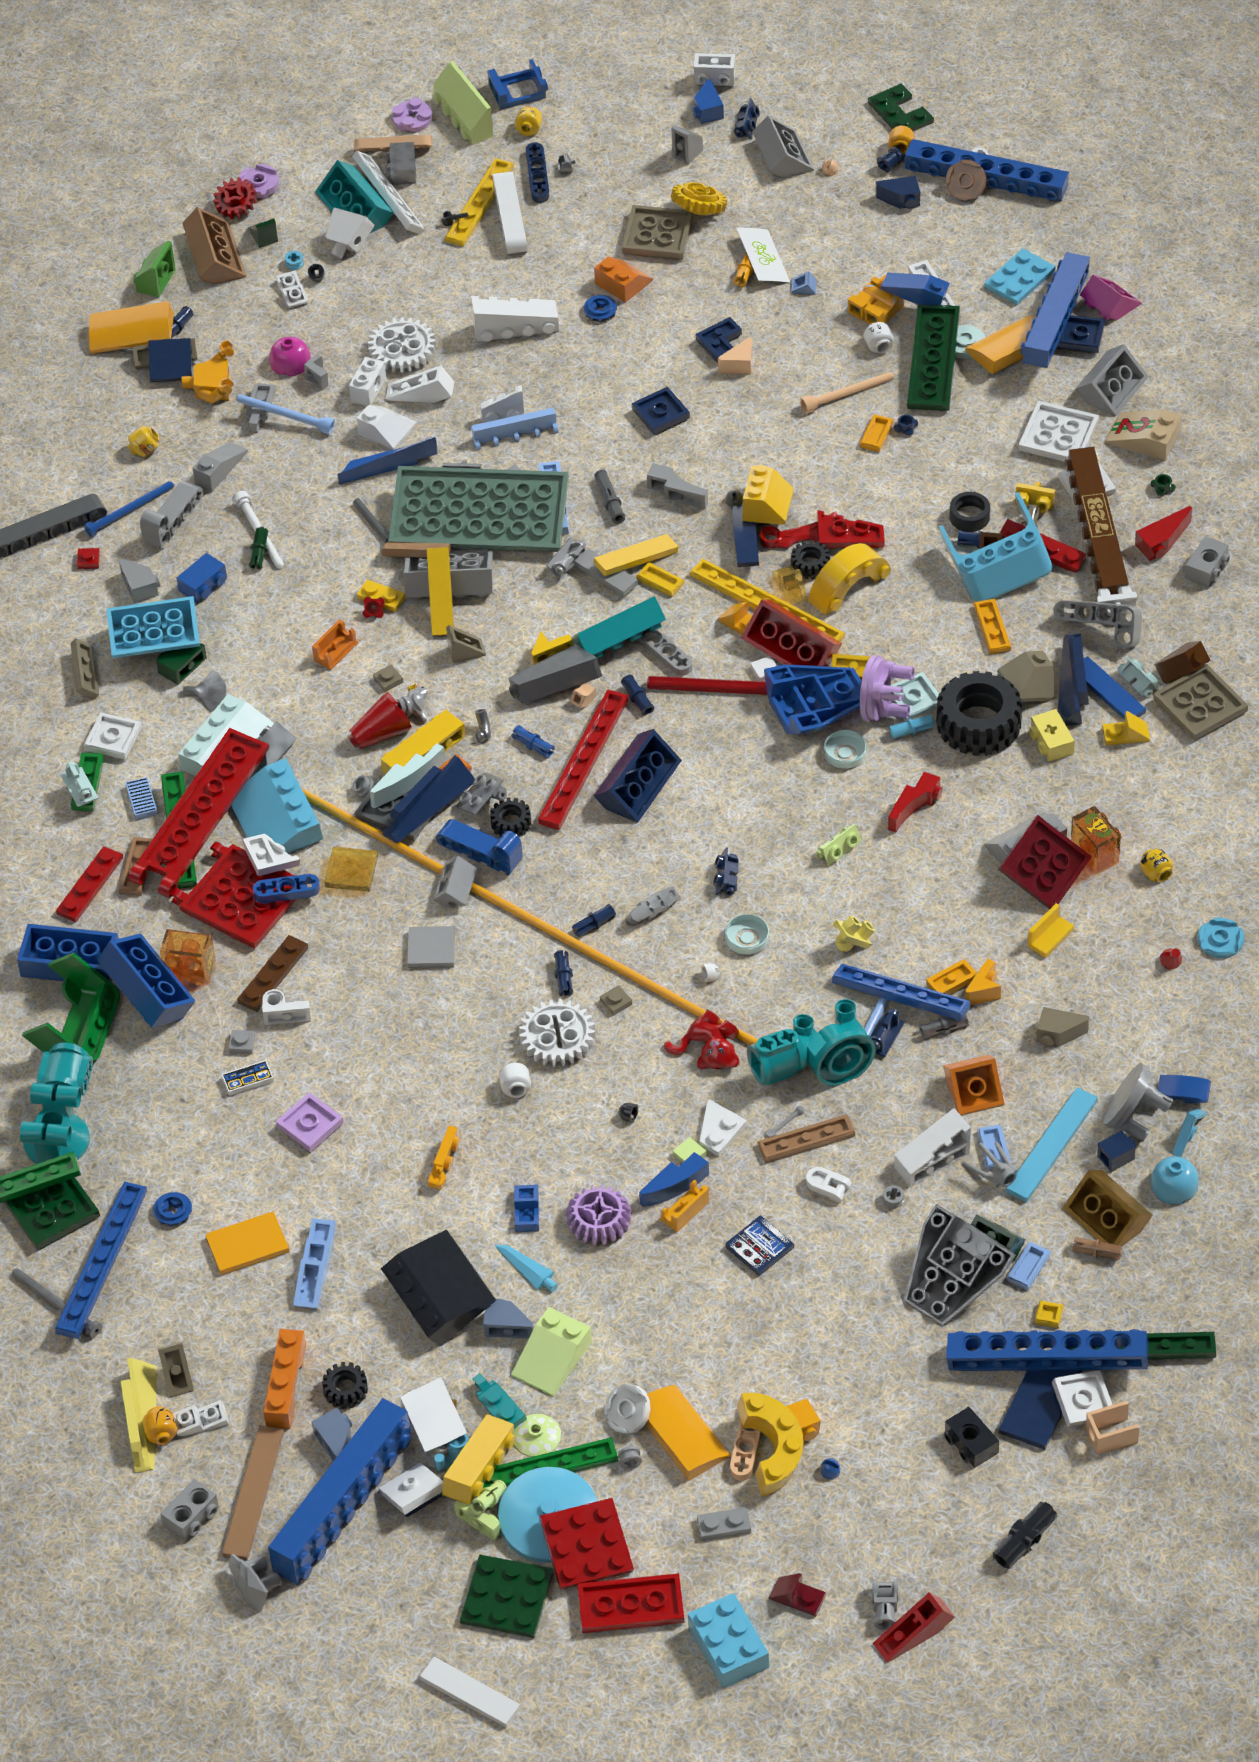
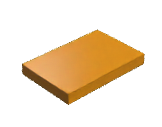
M274 1211L205 1234L220 1275L290 1252Z

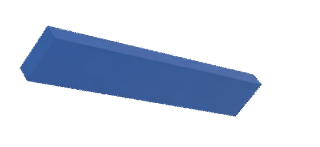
M841 964L832 976V983L959 1021L963 1019L970 1008V1001L846 964Z

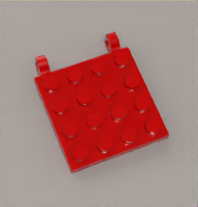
M215 841L210 847L214 851L211 856L218 859V861L189 894L175 887L170 893L174 897L171 902L178 905L183 913L255 949L297 899L259 903L254 898V884L260 880L295 875L286 870H280L258 876L246 850L234 844L227 848ZM285 885L280 890L289 892L293 887Z

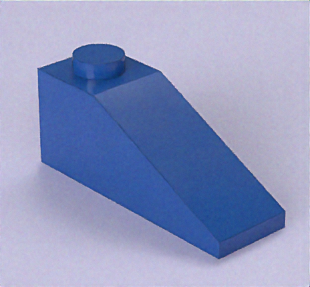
M888 272L880 289L917 305H942L950 283L932 275Z

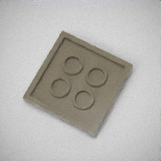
M632 205L622 244V253L683 259L693 213L681 209Z
M1208 664L1153 693V699L1194 741L1248 711V705Z

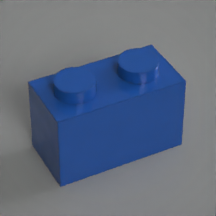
M205 553L176 577L178 591L187 597L193 596L196 603L203 598H207L212 590L225 583L227 579L225 564L210 554Z

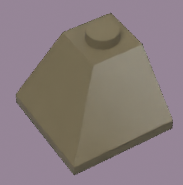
M1025 651L997 670V673L1004 677V681L1009 680L1014 685V688L1019 691L1022 702L1050 701L1055 698L1053 665L1043 651Z

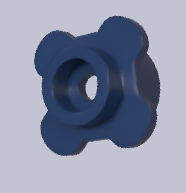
M901 415L898 418V423L894 425V430L896 432H904L906 435H912L914 428L918 426V421L911 415Z

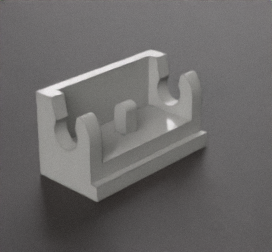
M458 855L444 864L433 900L448 908H454V903L461 907L465 906L477 868Z

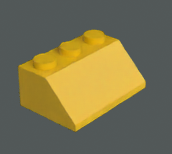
M764 465L751 467L743 496L742 521L785 525L794 488L774 468Z

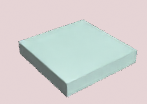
M923 672L914 675L912 681L905 679L890 685L903 687V693H894L903 695L902 700L890 701L895 704L910 705L911 712L908 718H916L937 708L939 693Z

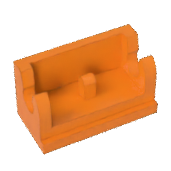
M339 619L312 646L314 661L332 670L358 644L355 630L351 627L348 632L345 629L344 621Z

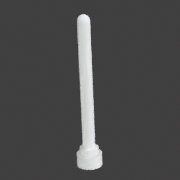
M239 491L233 495L232 502L237 509L243 510L254 531H256V528L260 527L261 524L250 507L251 498L246 491ZM267 537V553L276 568L281 569L284 563L269 537Z

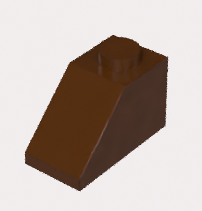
M1196 641L1185 643L1154 665L1162 681L1166 684L1196 671L1211 660L1202 642Z

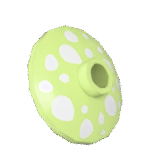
M544 1414L526 1416L527 1420L513 1430V1435L516 1436L514 1446L521 1453L528 1456L552 1452L556 1449L561 1439V1430L558 1423ZM534 1429L540 1430L538 1433L532 1432Z

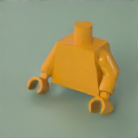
M228 340L223 341L220 345L221 351L203 363L195 364L194 376H182V388H194L196 399H201L211 404L218 400L229 401V394L232 393L231 387L234 383L229 379L230 372L226 356L231 357L234 355L233 344Z

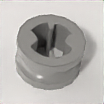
M896 1185L886 1187L883 1191L884 1205L892 1209L901 1207L904 1203L903 1189ZM892 1194H897L895 1200L890 1199Z
M628 1446L618 1452L620 1466L624 1469L638 1467L642 1463L638 1447Z

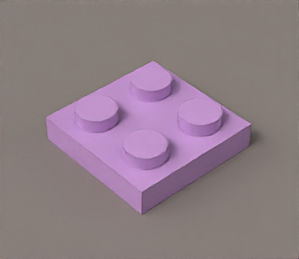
M309 1092L276 1121V1126L311 1152L339 1128L344 1121L342 1116Z

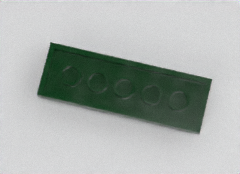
M918 304L907 409L950 411L960 306Z

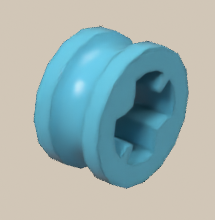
M298 251L288 252L285 255L286 267L290 270L300 269L304 264L303 255Z

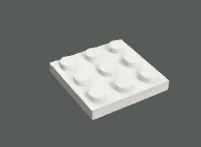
M1038 401L1020 440L1018 451L1065 462V459H1068L1070 449L1088 447L1098 425L1099 415Z

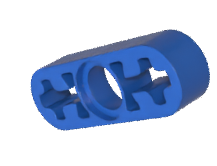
M313 874L260 880L253 886L254 898L259 903L316 896L320 891L319 879ZM285 885L293 887L289 892L280 890Z

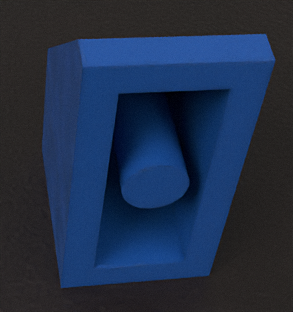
M711 79L706 80L694 97L693 116L698 118L701 124L724 119V105Z

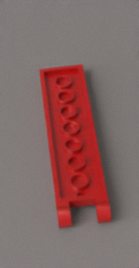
M229 727L137 863L131 868L128 880L137 885H142L148 870L164 876L159 884L158 894L171 898L170 893L177 887L180 879L269 750L268 743Z

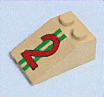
M1165 410L1121 412L1105 443L1166 461L1181 433L1182 415Z

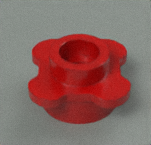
M367 596L363 599L365 606L362 614L365 618L370 616L382 618L384 616L382 609L385 601L382 597L372 599Z

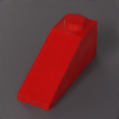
M1192 507L1183 508L1137 530L1135 533V546L1149 561L1155 558H1162L1191 523Z
M928 1592L876 1639L873 1645L886 1662L889 1663L938 1634L955 1616L941 1598Z

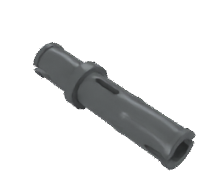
M603 469L598 470L594 476L605 500L604 506L610 512L612 521L616 524L621 523L626 518L621 508V500L616 496L607 471Z

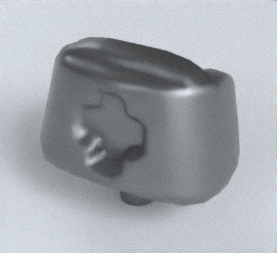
M567 153L560 155L557 164L559 172H573L572 165L576 164L575 160L571 161Z

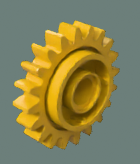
M697 182L683 183V185L677 184V186L673 187L671 193L672 201L676 202V205H680L682 209L698 215H715V212L721 214V211L725 212L728 201L726 196H723V193L718 192L714 187H708L703 183Z

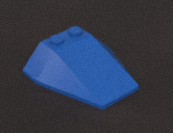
M780 665L764 669L769 704L787 734H803L821 730L860 708L862 681L854 668Z

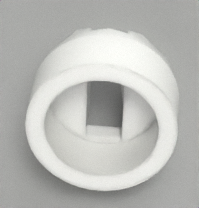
M702 964L701 975L705 983L718 979L720 973H716V969L719 968L715 964Z

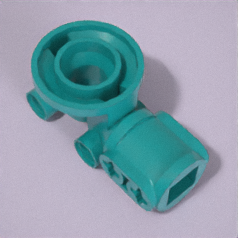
M841 999L835 1004V1024L827 1025L817 1032L814 1029V1019L810 1015L799 1014L793 1019V1030L784 1029L759 1038L755 1044L749 1045L747 1047V1059L754 1077L762 1085L774 1084L793 1077L799 1070L805 1069L808 1064L820 1082L827 1086H839L858 1078L868 1069L875 1057L876 1047L873 1040L856 1019V1004L852 1000Z
M58 1043L50 1048V1052L45 1051L38 1071L37 1082L32 1083L30 1102L31 1104H41L43 1110L38 1113L36 1119L32 1122H22L20 1142H23L26 1155L35 1164L73 1151L77 1160H79L88 1149L90 1142L88 1127L79 1116L74 1114L73 1108H79L81 1096L86 1095L92 1073L93 1058L78 1045Z

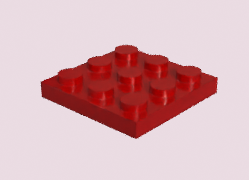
M613 1497L539 1517L560 1590L578 1586L579 1583L595 1582L634 1570Z

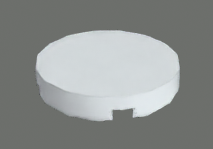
M627 1383L622 1384V1386L614 1388L607 1397L605 1415L608 1417L609 1421L607 1422L609 1426L616 1432L624 1434L636 1433L644 1427L649 1419L651 1410L650 1400L640 1386Z

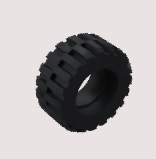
M973 671L972 674L966 672L960 674L959 678L954 677L949 681V684L946 683L942 687L937 697L936 723L938 733L941 734V738L945 743L949 741L951 748L955 750L958 747L960 752L967 754L968 751L972 752L973 756H979V753H985L986 756L992 755L994 750L997 752L1004 750V745L1009 747L1020 733L1022 699L1020 698L1019 691L1014 688V685L1009 680L1004 681V677L998 674L997 676L992 675V672L985 671V673H979V671ZM971 707H986L997 714L986 719H974L961 712Z

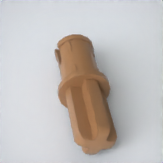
M1079 1237L1074 1238L1076 1243L1073 1244V1252L1090 1254L1094 1258H1097V1256L1116 1260L1121 1258L1122 1246L1104 1243L1100 1239L1094 1241Z

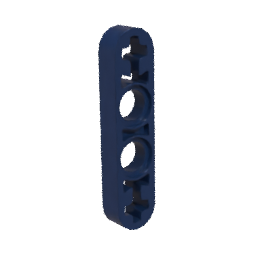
M533 142L526 146L531 198L534 202L543 203L550 196L544 147L538 142ZM533 151H537V156H533ZM535 164L541 165L539 168H533L532 166ZM541 178L543 181L535 182L534 179ZM542 188V194L539 195L538 189Z

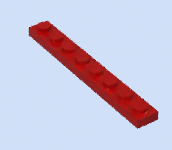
M607 689L538 818L540 825L557 830L561 829L628 702V695Z

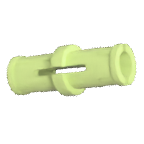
M496 1480L490 1487L483 1488L481 1494L470 1503L473 1513L480 1515L488 1507L496 1505L507 1489L506 1484L501 1480Z

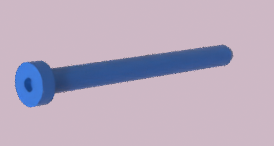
M168 481L94 523H85V532L90 537L95 536L97 530L173 489V482Z

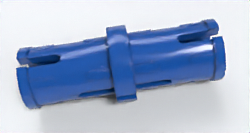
M517 725L512 731L514 732L511 735L512 738L525 744L527 749H533L546 758H549L554 753L550 749L555 750V746L541 739L539 734L531 733L520 725Z

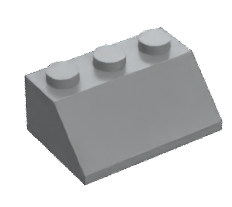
M768 115L752 131L756 139L755 143L760 148L761 156L766 161L767 169L772 175L785 178L814 171L813 165L795 129Z
M1123 344L1109 349L1075 389L1087 404L1116 416L1149 376Z
M1038 814L1067 837V827L1055 814ZM1034 817L984 843V846L1000 864L1005 860Z

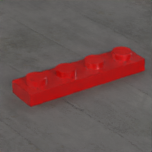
M1007 518L1000 531L1002 539L1024 530L1026 526ZM1040 533L1051 563L1077 573L1086 558V553Z
M103 846L56 909V914L77 922L123 860V854Z

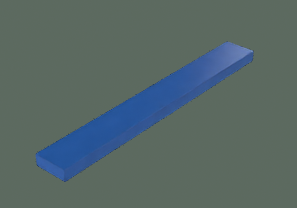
M124 1181L55 1327L56 1334L79 1339L147 1192V1186Z

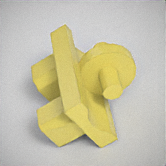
M850 915L844 922L836 920L832 924L833 927L840 930V934L836 937V946L840 951H850L854 945L863 948H869L872 945L868 938L875 932V929L870 922L864 920L860 923L856 917Z

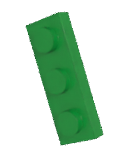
M81 753L78 767H82L97 794L104 755ZM72 798L71 810L94 811L96 800L77 807Z

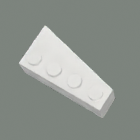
M471 296L473 324L477 342H488L503 338L510 339L518 336H532L542 333L550 334L559 331L555 300L528 299L526 302L519 301L517 298H509V301L497 300V297H488L487 300L479 299V296Z

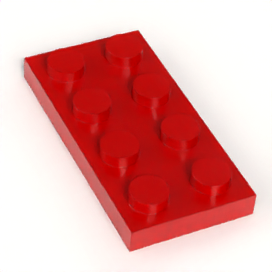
M679 1573L578 1584L582 1633L685 1623Z

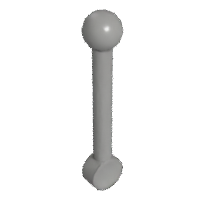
M797 1106L795 1112L774 1129H768L766 1136L768 1138L775 1136L777 1131L798 1114H803L805 1111L804 1107Z

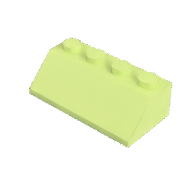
M454 61L449 62L433 84L434 93L432 98L435 104L441 106L444 115L451 118L453 126L460 129L463 139H468L472 145L493 137L491 107Z

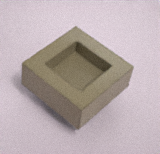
M392 664L373 674V679L384 692L404 683L403 677Z
M619 985L600 996V1001L613 1016L632 1005V999Z

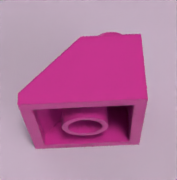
M1094 274L1080 293V296L1085 299L1084 303L1092 309L1097 308L1100 310L1099 315L1107 320H1110V318L1118 320L1142 304V302L1114 281Z

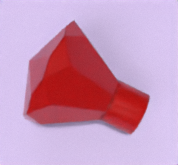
M1177 948L1165 949L1160 955L1161 965L1166 969L1178 968L1182 963L1180 950Z

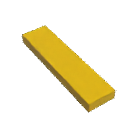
M668 534L595 557L593 564L604 576L677 553L679 546Z
M449 547L427 548L432 636L447 635L446 627L448 625L454 627Z

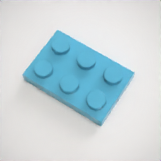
M1022 248L984 282V287L1018 305L1054 273L1056 266Z

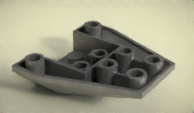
M936 1204L923 1224L904 1300L944 1326L1004 1275L1016 1255L967 1221Z

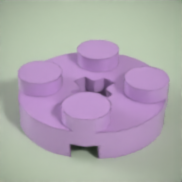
M412 98L410 101L400 103L392 109L393 124L401 131H422L430 125L432 120L430 106L422 102L420 98Z
M257 164L256 168L252 169L249 166L239 174L242 181L248 179L249 183L254 185L258 194L256 198L266 199L279 187V178L276 170L269 165Z

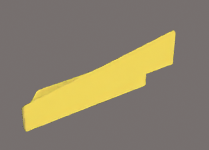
M128 1358L130 1379L121 1381L135 1472L139 1473L154 1470L155 1443L147 1440L142 1421L151 1408L156 1407L157 1366L134 1358Z

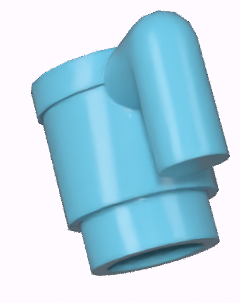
M467 1434L447 1443L448 1455L445 1458L440 1453L435 1455V1467L438 1472L444 1471L453 1464L469 1441Z

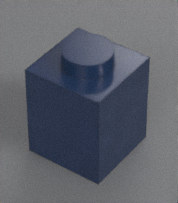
M1121 1130L1098 1143L1097 1157L1110 1172H1113L1135 1160V1142Z

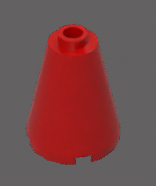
M387 692L349 730L351 735L348 736V739L355 748L359 746L360 749L408 732L412 729V726L403 710H400L397 706V701Z

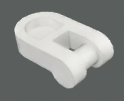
M814 1167L806 1175V1183L810 1190L829 1197L830 1200L841 1203L844 1198V1191H847L852 1184L849 1178L822 1167ZM830 1184H835L836 1188L830 1186Z

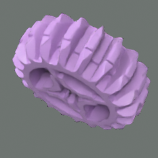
M592 1185L591 1190L583 1188L582 1194L575 1193L574 1199H570L569 1207L566 1209V1221L571 1234H575L577 1240L583 1238L585 1244L593 1240L594 1246L597 1245L598 1241H602L605 1246L607 1239L615 1243L616 1236L622 1238L623 1231H628L631 1221V1207L626 1197H622L620 1190L614 1192L612 1186L604 1189L603 1185L595 1189Z

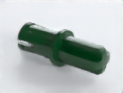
M262 526L256 528L254 542L250 546L252 553L249 567L254 569L255 565H257V569H262L264 553L268 549L266 543L269 531Z

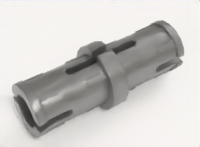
M966 1014L961 1021L941 1016L938 1020L919 1025L923 1038L927 1039L944 1033L946 1035L952 1030L967 1027L969 1022Z

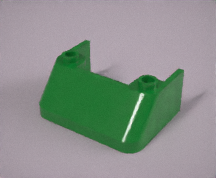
M73 952L48 964L52 970L64 978L62 993L66 1000L72 1004L62 1033L47 1022L23 1032L22 1036L43 1053L45 1051L50 1052V1048L58 1043L78 1045L87 1051L88 1055L92 1056L93 1061H96L100 1057L117 1010L120 992L113 983Z

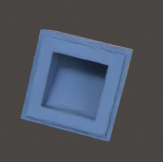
M810 271L792 278L791 294H816V278Z

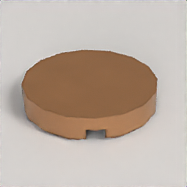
M961 160L949 168L945 184L954 198L960 201H971L983 193L987 178L985 171L978 163L972 160Z

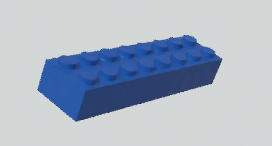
M384 1398L380 1400L268 1546L272 1572L277 1573L297 1586L302 1579L306 1580L310 1576L314 1563L317 1560H322L325 1556L326 1547L331 1541L335 1542L338 1539L345 1522H351L358 1505L364 1504L367 1501L371 1488L374 1485L380 1484L384 1471L387 1467H392L395 1464L399 1451L402 1448L406 1449L410 1444L412 1436L407 1410Z

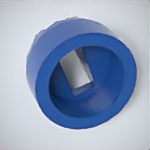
M828 1458L821 1463L820 1473L824 1478L835 1479L839 1476L840 1465L837 1460Z

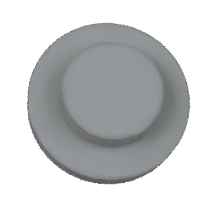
M361 775L355 779L352 788L358 797H364L373 788L374 781L369 776Z

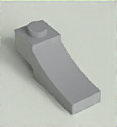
M652 463L647 474L648 489L664 492L665 500L706 509L708 505L707 489L694 486L682 480L673 473V468Z

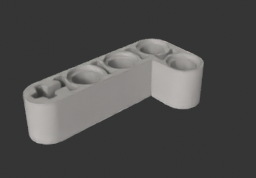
M181 481L157 512L146 509L140 519L143 542L164 549L165 547L163 546L166 542L169 543L175 535V530L180 528L187 519L185 518L187 514H190L202 499L203 489Z
M1077 600L1059 601L1054 606V615L1059 620L1115 625L1114 641L1120 648L1135 647L1140 641L1142 612L1136 606ZM1086 607L1090 609V616L1088 618L1084 614ZM1064 608L1075 609L1073 613L1064 612ZM1107 608L1111 611L1109 620L1105 617ZM1128 610L1132 613L1131 621L1126 619V612ZM1126 632L1130 635V642L1128 644L1124 640Z

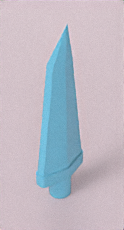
M495 1245L536 1290L543 1286L551 1292L557 1289L558 1284L551 1280L554 1275L551 1269L544 1267L509 1245Z

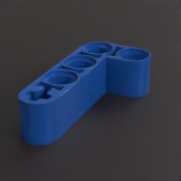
M449 819L436 835V841L441 846L459 854L464 853L468 855V858L479 863H486V866L499 872L501 870L506 875L511 874L523 857L521 839L512 831H505L497 839L457 820Z

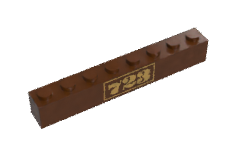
M1095 447L1070 449L1068 459H1065L1066 472L1070 471L1069 484L1070 488H1074L1075 491L1073 493L1074 505L1079 507V510H1077L1078 521L1083 523L1082 537L1083 540L1087 539L1086 553L1087 557L1092 559L1090 561L1091 573L1096 575L1094 580L1095 590L1098 592L1099 589L1107 588L1110 590L1111 595L1118 594V588L1129 585Z

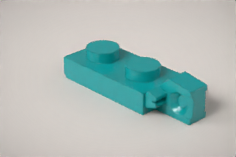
M481 1373L472 1378L479 1389L476 1392L479 1401L493 1417L514 1424V1429L527 1420L524 1412L494 1380L488 1383Z

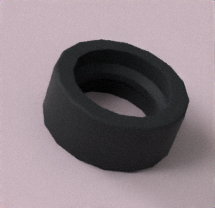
M969 491L959 493L953 497L950 502L949 512L951 524L964 532H975L986 527L990 521V503L988 499L980 493ZM966 506H974L983 512L978 516L965 517L960 515L957 510Z

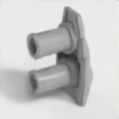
M231 1554L228 1565L235 1578L237 1587L242 1593L243 1599L257 1611L261 1612L268 1592L281 1588L282 1581L277 1573H272L261 1579L257 1576L256 1573L265 1571L268 1567V1562L263 1555L243 1561L235 1554Z

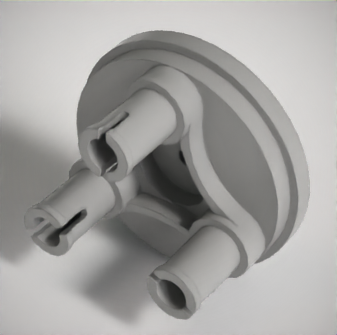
M1139 1063L1130 1071L1114 1094L1105 1112L1103 1124L1108 1127H1114L1119 1131L1127 1132L1140 1142H1143L1148 1136L1150 1129L1133 1120L1135 1111L1144 1103L1155 1111L1161 1109L1163 1112H1166L1171 1106L1173 1099L1157 1091L1156 1086L1149 1083L1152 1073L1146 1065Z

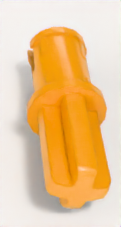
M747 254L744 255L742 262L737 266V274L734 278L735 285L738 284L739 280L741 281L739 287H744L747 284L748 277L753 273V266Z

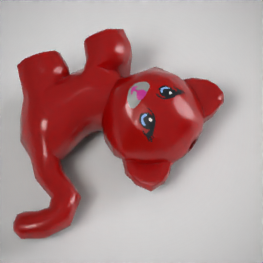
M708 1009L690 1025L679 1046L675 1047L670 1041L665 1042L663 1046L668 1053L677 1056L685 1053L691 1041L706 1042L702 1047L701 1056L697 1060V1068L700 1069L736 1068L740 1062L738 1055L735 1053L734 1045L726 1040L727 1038H737L739 1034L738 1028L727 1020L722 1023L718 1015Z

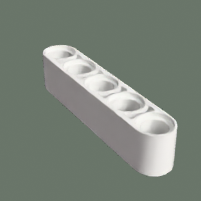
M513 171L492 174L507 254L527 252L526 236Z

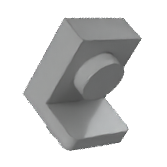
M318 354L304 364L305 378L323 391L329 386L328 373L323 368L322 356Z

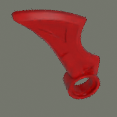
M834 511L833 513L830 514V516H834V517H835L836 514H837V512ZM817 522L783 531L773 526H767L760 532V544L769 549L776 547L789 548L794 543L803 540L819 541ZM768 535H773L776 537V539L770 541L767 540L765 537Z

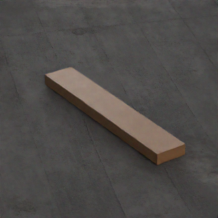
M259 1425L222 1554L225 1558H230L231 1554H235L240 1560L247 1561L249 1558L283 1439L284 1429Z

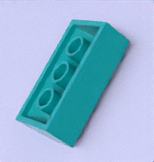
M340 160L335 162L315 191L331 212L334 208L366 216L374 224L370 233L383 228L394 213L353 165Z
M653 596L575 634L571 638L573 639V645L577 644L599 658L604 655L603 651L608 648L614 651L624 646L622 641L630 638L632 642L643 636L641 632L647 629L653 632L663 627L661 623L666 618L656 597Z

